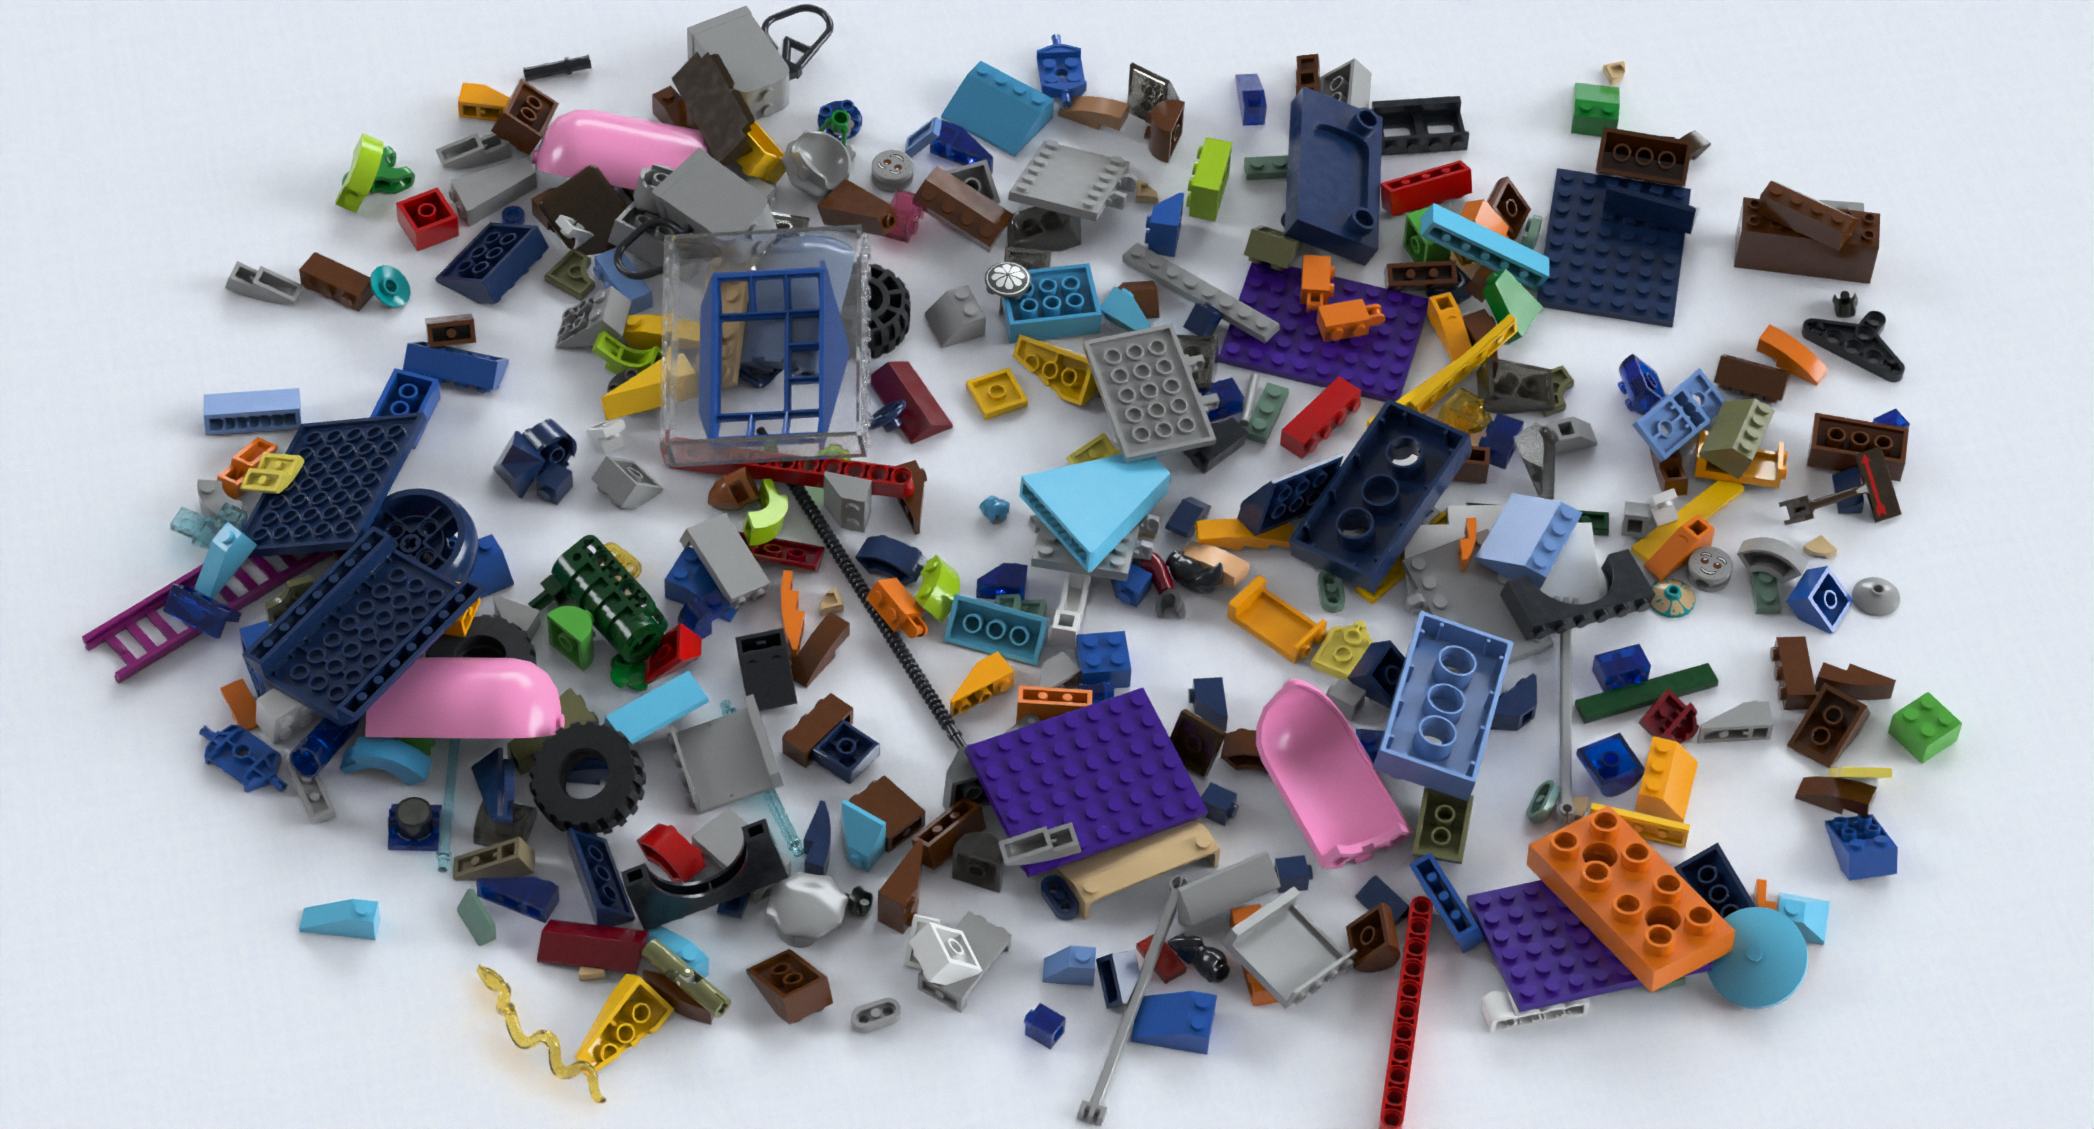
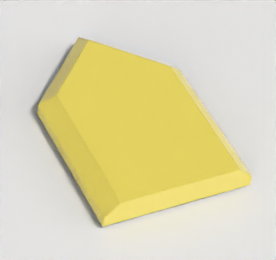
M1364 621L1354 622V625L1345 627H1332L1311 661L1313 668L1335 678H1343L1350 682L1348 676L1369 645L1374 643L1369 637Z

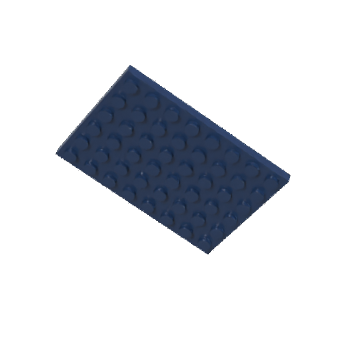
M1557 168L1544 248V256L1549 257V278L1538 287L1536 300L1545 308L1673 327L1685 233L1603 211L1609 184L1689 205L1691 189Z
M424 412L301 424L285 454L300 455L305 462L295 479L279 494L262 493L241 531L257 544L247 558L350 549L369 530L427 421Z

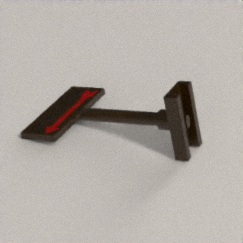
M1877 447L1855 454L1863 481L1862 485L1812 501L1806 495L1779 502V507H1787L1790 517L1789 520L1784 521L1785 525L1813 519L1815 509L1862 494H1867L1875 523L1901 515L1902 513L1882 448Z

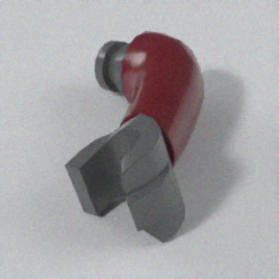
M1155 552L1152 553L1151 560L1132 558V564L1153 574L1152 583L1159 595L1155 604L1158 618L1164 617V610L1168 607H1174L1176 615L1180 618H1185L1186 609L1180 594L1174 589L1164 560Z

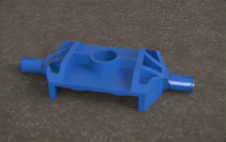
M1053 34L1051 36L1052 45L1037 50L1036 59L1041 90L1043 94L1051 98L1062 99V106L1066 108L1067 103V107L1070 108L1072 106L1071 97L1082 96L1086 92L1087 87L1081 61V48L1061 44V36L1057 34L1056 39V35Z
M231 724L216 733L206 725L200 729L199 734L210 741L206 746L204 754L205 763L209 765L212 762L243 784L245 792L257 790L268 784L274 786L280 792L287 788L288 784L277 777L282 763L281 754L240 725ZM239 751L249 752L243 757L236 755Z

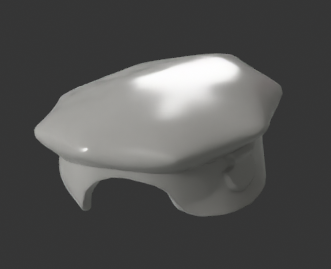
M807 131L796 141L788 143L781 160L792 186L818 199L829 195L844 179L848 180L851 172V158L846 147L834 136L820 131Z
M796 872L789 876V878L775 883L771 887L766 913L774 922L777 934L783 942L792 947L804 948L811 946L816 940L832 929L841 928L849 899L832 877Z

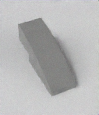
M475 133L436 149L443 168H470L512 157L506 141L497 137L495 133L481 138L478 133Z
M237 261L225 288L253 299L294 305L303 285L263 266L256 270Z
M1072 822L1049 830L1045 826L998 842L1005 866L1034 864L1082 852Z

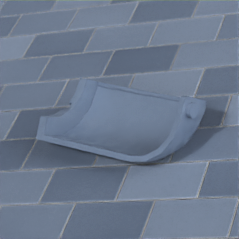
M801 233L787 235L766 248L759 261L757 271L820 268V261H825L841 315L853 269L854 248L848 241L828 234ZM817 277L791 279L793 310L819 308ZM782 279L756 281L758 312L785 309ZM749 302L747 306V312L750 311ZM819 317L794 318L792 320V343L819 342ZM785 319L745 322L740 369L742 367L747 368L753 375L773 373L774 369H784ZM819 350L793 352L792 375H819Z

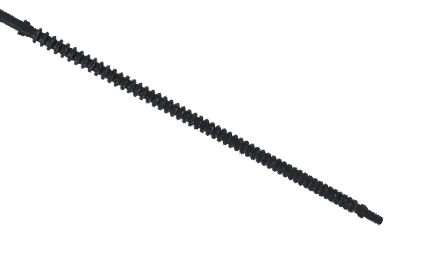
M764 427L756 429L757 435L768 434ZM764 444V449L779 451L777 444ZM786 483L801 509L807 515L808 520L814 525V529L817 530V534L820 535V539L823 540L829 553L832 554L836 564H839L838 567L842 569V573L845 574V578L848 579V583L851 584L857 597L861 599V603L864 604V608L867 609L873 622L877 624V628L880 629V633L883 634L889 647L893 649L892 652L896 654L899 663L902 664L905 672L909 674V678L912 679L915 688L922 695V699L925 700L928 708L932 710L931 713L935 715V719L938 720L941 729L947 732V737L950 741L954 742L958 750L961 747H965L966 743L961 737V731L954 726L955 721L948 714L949 711L945 709V705L942 704V700L935 693V689L932 688L929 680L925 678L926 675L922 673V669L919 668L915 658H912L913 655L909 653V649L906 648V644L903 643L899 633L894 632L866 599L871 589L868 588L865 580L861 578L862 575L858 573V569L855 568V564L852 563L846 550L839 543V539L833 534V530L830 529V525L827 524L812 497L808 495L809 493L805 490V486Z

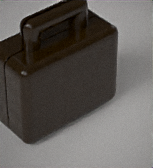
M589 165L543 197L538 204V209L548 221L550 230L569 249L574 248L575 238L569 239L560 232L561 228L555 222L560 215L573 218L577 221L573 224L574 226L579 223L585 228L584 230L594 234L593 237L576 249L585 255L602 254L616 248L608 240L615 220L627 207L613 189L615 186L610 185L600 169L595 165ZM622 188L633 202L634 190Z

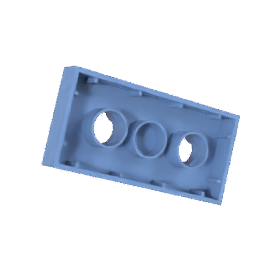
M1420 611L1411 635L1373 769L1388 774L1392 778L1406 780L1468 801L1477 780L1514 642ZM1445 666L1454 667L1461 671V674L1453 673ZM1424 736L1435 737L1439 739L1442 743L1435 744L1426 739Z

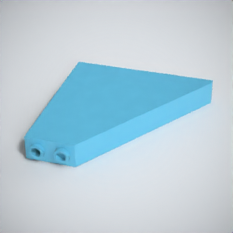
M1122 454L1021 476L1019 496L1088 573L1092 572L1168 493L1171 477L1169 471L1156 457L1125 463Z

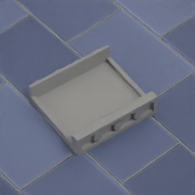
M1292 887L1231 928L1221 943L1285 1009L1293 1003L1296 1005L1300 1004L1309 992L1311 994L1317 992L1323 985V982L1330 983L1340 970L1342 972L1347 971L1353 965L1354 961L1352 958L1358 951L1354 948L1345 954L1295 903L1301 894L1295 887Z

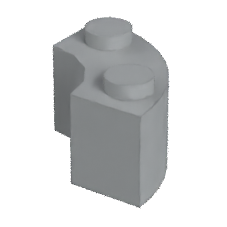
M198 479L197 490L200 509L206 522L218 532L227 521L242 531L245 520L242 501L232 499L226 495L223 490L222 481Z
M1767 537L1745 540L1737 552L1748 573L1766 572L1776 577L1781 584L1801 576L1808 563L1803 555L1791 545Z

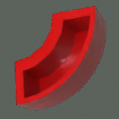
M658 823L636 840L647 860L659 866L672 882L685 883L707 866L703 860L704 855L697 846H692L678 833L673 825L667 826Z

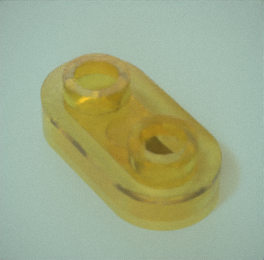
M609 542L604 544L612 554H616L615 558L627 571L629 567L633 566V570L629 573L635 579L639 577L642 565L638 559L616 543Z

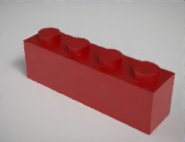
M1459 160L1380 183L1382 208L1391 216H1400L1408 211L1423 209L1433 203L1442 204L1446 200L1459 199L1464 195L1471 194V168Z
M1338 376L1281 430L1280 445L1301 459L1308 453H1313L1323 439H1328L1332 431L1345 422L1348 415L1352 412L1355 413L1361 405V390Z

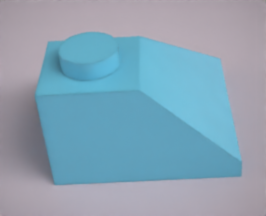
M844 799L841 802V833L847 860L856 868H862L869 872L885 853L886 822Z
M1779 892L1777 911L1787 916L1796 924L1806 942L1824 945L1829 901Z

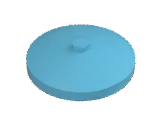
M1764 907L1744 908L1725 917L1724 920L1735 930L1732 952L1712 961V970L1707 971L1715 989L1731 1003L1749 1009L1773 1007L1791 997L1802 984L1808 968L1807 945L1796 924L1784 914Z

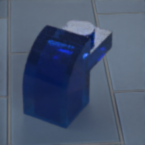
M717 589L702 598L696 594L683 606L678 615L677 622L678 624L682 623L704 639L712 634V621L731 610V603Z

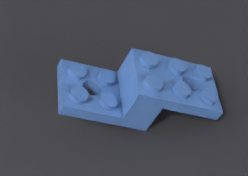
M1699 368L1650 408L1651 410L1632 424V426L1660 462H1662L1707 426L1711 419L1717 415L1723 402L1726 401ZM1693 395H1696L1700 398L1701 405H1698V403L1694 400ZM1660 424L1666 428L1668 435L1661 432Z

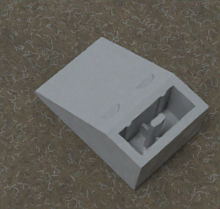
M610 286L603 291H598L589 299L582 300L580 304L573 308H568L562 315V323L557 333L558 338L555 347L594 346L598 334L603 330L615 339L622 337L632 301L613 286Z

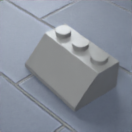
M1354 58L1321 76V93L1352 106L1369 109L1372 73Z

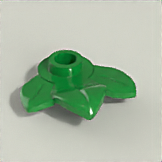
M619 653L616 654L610 663L612 668L610 679L613 684L619 688L627 685L635 691L647 690L648 684L645 683L646 662L628 663Z

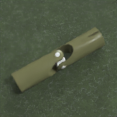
M653 939L647 943L642 951V957L672 982L676 983L679 988L714 1017L719 1018L726 1013L731 1005V1000L694 969L690 968L659 940Z

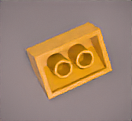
M1653 736L1635 807L1636 812L1681 823L1684 822L1698 762L1678 742Z

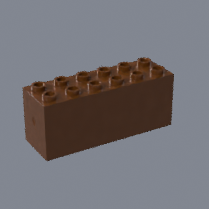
M1743 197L1735 234L1734 267L1870 284L1879 250L1880 213L1836 208L1860 219L1853 232L1838 251L1757 214L1760 199Z

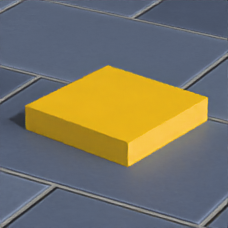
M1009 367L966 381V388L985 420L1028 406V399Z

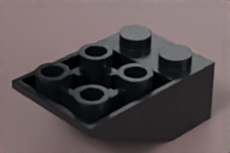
M784 628L735 637L745 695H754L759 711L798 704Z

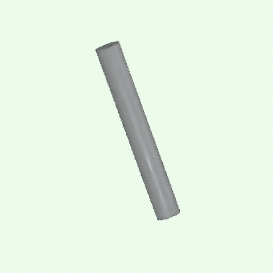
M1256 373L1251 374L1239 422L1243 427L1249 425L1259 382V375Z

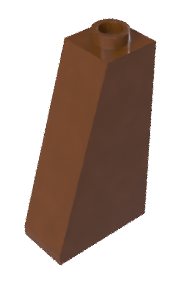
M846 179L817 205L822 221L826 225L885 237L898 224L891 204Z

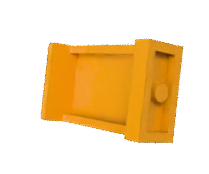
M1699 431L1694 477L1779 488L1781 479L1785 480L1788 451H1784V442H1779L1777 451L1757 449L1753 461L1742 476L1737 479L1698 455L1709 431Z
M1260 575L1228 603L1227 618L1294 664L1301 658H1306L1311 649L1317 643H1322L1327 635V621L1322 619L1317 624L1266 589V579Z

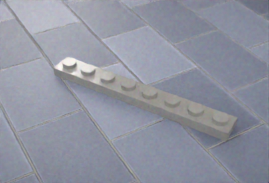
M1139 243L1133 245L1122 255L1125 264L1195 304L1209 302L1218 307L1217 312L1223 315V320L1263 343H1266L1280 330L1278 322Z

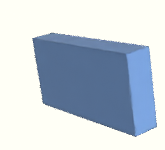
M934 117L907 137L905 153L910 158L939 137L942 120Z

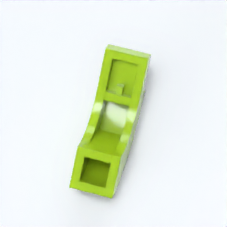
M362 133L353 151V160L348 176L335 200L336 205L357 213L364 197L368 196L378 172L384 147L382 141Z
M604 330L598 334L592 348V352L607 362L605 368L616 375L630 368L640 373L658 360L671 357L658 346L648 350H637L627 347Z
M762 479L760 485L759 502L762 510L747 513L743 532L749 546L761 545L771 541L782 529L788 510L787 495H779L772 479Z

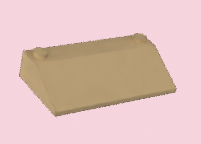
M1194 820L1054 868L1053 870L1057 876L1066 882L1079 902L1078 911L1083 919L1086 920L1089 919V910L1092 902L1207 856L1214 868L1218 867L1220 847L1209 830L1198 820Z

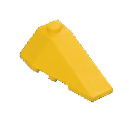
M1019 334L1013 357L1026 369L1038 376L1046 386L1053 389L1061 399L1084 406L1098 391L1085 355Z
M684 354L660 359L600 398L605 419L607 421L699 398V383L695 371Z
M626 974L608 997L574 1057L594 1074L618 1058L619 1054L626 1049L640 1043L639 1041L645 1036L659 1030L674 1011V1008L640 976Z

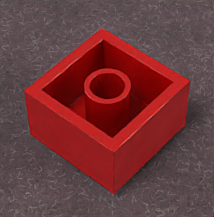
M438 187L396 203L398 223L417 252L459 236L458 217Z

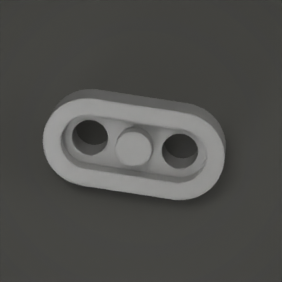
M883 998L859 1006L851 1013V1026L859 1033H868L895 1024L900 1019L901 1006L898 1001L892 998ZM891 1013L892 1015L886 1016L884 1014Z

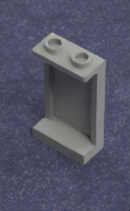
M726 513L686 528L679 541L684 548L692 546L726 599L722 606L724 610L730 608L738 609L746 604L747 601L752 599L757 601L766 595L765 591L771 582Z
M728 808L692 835V846H697L702 853L708 855L722 869H725L738 856L743 844V831L741 827L748 824ZM780 852L789 877L791 876V861ZM774 884L750 892L751 901L756 904L761 899H766L770 895L771 887Z
M970 911L967 912L955 929L963 931L982 972L946 986L929 982L923 975V969L918 974V990L960 1013L966 1007L967 996L1003 950L1008 952L1011 948L1012 934L1008 933L1006 929L997 927L988 922L984 917L975 915Z

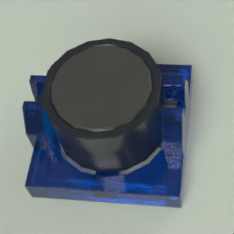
M409 797L402 800L399 804H391L388 817V850L439 851L442 805H430L428 801L419 797Z

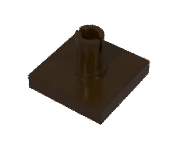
M1184 709L1180 712L1170 739L1184 766L1205 777L1209 775L1226 732L1189 710Z

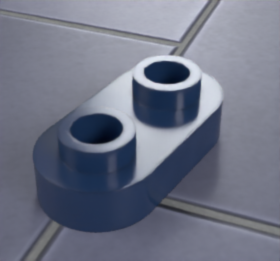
M1056 875L1045 877L1041 882L1040 892L1052 912L1061 920L1075 918L1078 914L1079 902L1066 882Z

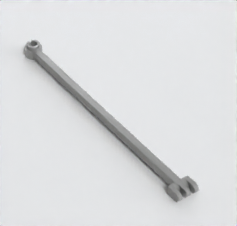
M1554 596V599L1560 601L1559 596ZM1564 597L1563 602L1569 603V597ZM1573 598L1572 604H1579V598ZM1568 629L1560 634L1559 805L1555 813L1556 820L1563 824L1565 811H1567V825L1573 823L1576 816V809L1572 805V629Z
M1181 875L1173 876L1170 879V894L1140 969V977L1125 1008L1090 1102L1082 1100L1077 1114L1078 1119L1082 1120L1086 1111L1089 1112L1087 1122L1092 1123L1096 1114L1099 1115L1097 1125H1103L1107 1114V1107L1102 1106L1177 911L1178 890L1175 888L1180 886ZM1185 876L1183 877L1181 887L1189 884V880Z

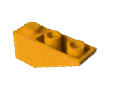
M1451 292L1429 297L1426 316L1450 360L1453 362L1472 347L1460 308Z
M999 652L975 664L950 700V715L952 717L965 713L971 707L979 703H985L991 697L1001 692L1004 693L1013 687L1014 670Z

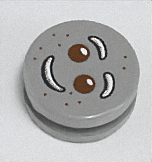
M886 150L876 155L872 161L871 177L874 185L886 192H899L908 188L913 181L914 165L912 159L906 153L898 150Z
M1711 546L1698 548L1689 557L1686 570L1687 579L1698 590L1704 592L1720 591L1730 581L1733 563L1730 556L1719 548Z

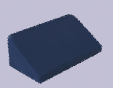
M1852 467L1832 475L1834 493L1861 485L1858 467ZM1863 494L1837 502L1838 514L1862 513L1864 506Z
M1374 875L1355 895V898L1368 910L1381 902L1387 904L1392 909L1395 926L1408 917L1409 905L1377 875Z

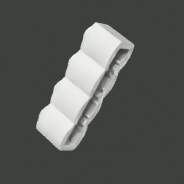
M1492 991L1483 997L1481 1008L1490 1032L1495 1033L1538 1023L1557 1021L1562 1018L1585 1015L1589 1011L1590 1001L1588 998L1519 1012L1510 992Z

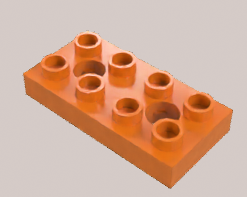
M1609 805L1529 844L1526 865L1651 993L1732 952L1735 930Z

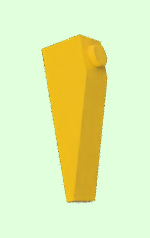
M667 314L628 315L623 337L628 347L637 350H648L654 346H658L662 350L700 349L701 323Z

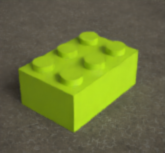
M1206 137L1204 145L1199 146L1197 153L1199 161L1194 162L1192 175L1195 176L1193 178L1190 177L1188 183V191H1191V193L1188 194L1186 206L1190 207V217L1216 222L1230 173L1232 142Z

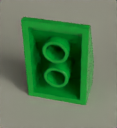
M1575 82L1571 133L1601 137L1603 127L1617 129L1620 108L1619 87Z

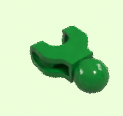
M390 146L383 147L380 166L370 189L371 194L376 192L396 194L411 187L415 181V174L407 166L392 168L396 163V152ZM347 172L342 179V186L349 172Z

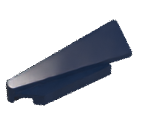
M498 747L475 763L471 770L491 821L512 824V808L515 799L514 759H503V748Z

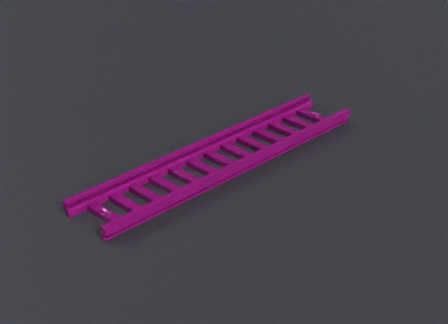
M330 551L307 553L308 556L300 561L292 554L278 555L288 566V568L280 573L262 556L249 558L268 580L258 585L240 566L233 576L249 592L238 597L225 584L219 594L229 604L219 610L195 589L203 566L202 564L82 636V641L88 651L106 642L125 662L127 666L115 672L116 675L114 677L119 684L332 555ZM187 593L208 616L198 622L176 598ZM167 605L188 629L177 634L156 611ZM146 617L168 641L157 647L136 623ZM126 629L147 653L137 659L115 635Z

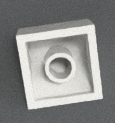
M929 922L909 941L913 949V955L923 969L924 977L931 983L946 986L982 972L963 931Z

